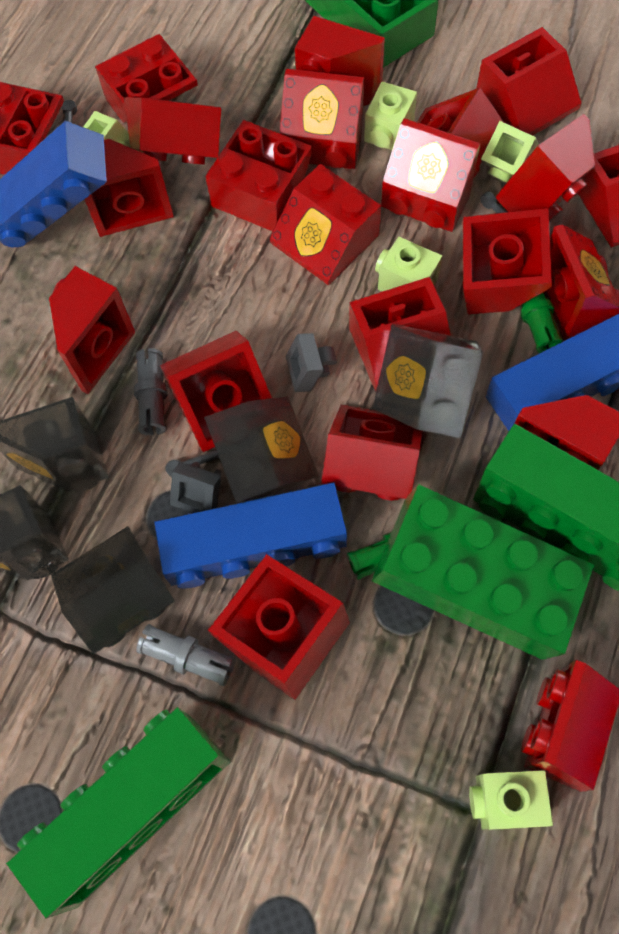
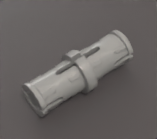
M150 624L144 628L142 633L147 635V638H139L136 649L137 653L145 654L174 665V670L183 675L189 671L217 682L221 686L227 684L230 678L227 673H232L236 661L235 657L227 656L198 645V639L191 636L183 639L157 629Z

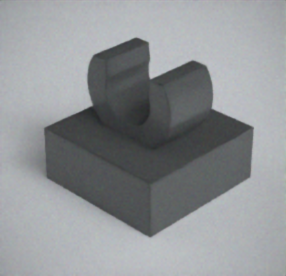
M313 333L297 334L285 356L295 392L311 391L319 377L329 376L330 370L328 365H335L337 363L334 348L331 346L317 348Z
M179 462L172 471L170 505L191 513L217 508L221 470L216 469L212 473L200 469V463L194 462L191 465Z

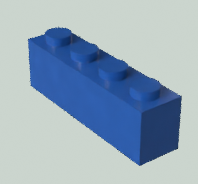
M64 121L0 179V241L3 245L23 247L107 182L104 135Z
M619 314L491 378L485 397L508 431H510L518 414L524 407L583 395L592 397L598 393L601 396H607L619 388Z
M335 483L154 522L163 575L171 586L177 585L181 589L200 586L205 583V578L223 575V578L226 579L245 576L250 573V568L258 566L266 554L287 567L295 563V558L313 555L315 559L328 558L338 554L340 548L347 547V532Z

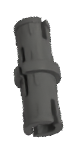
M148 348V359H146L145 350L141 349L136 353L138 383L134 386V397L138 400L139 408L138 431L141 434L151 436L154 435L153 426H156V433L159 435L166 431L164 399L168 396L166 384L163 383V371L160 367L162 365L163 353L158 349Z

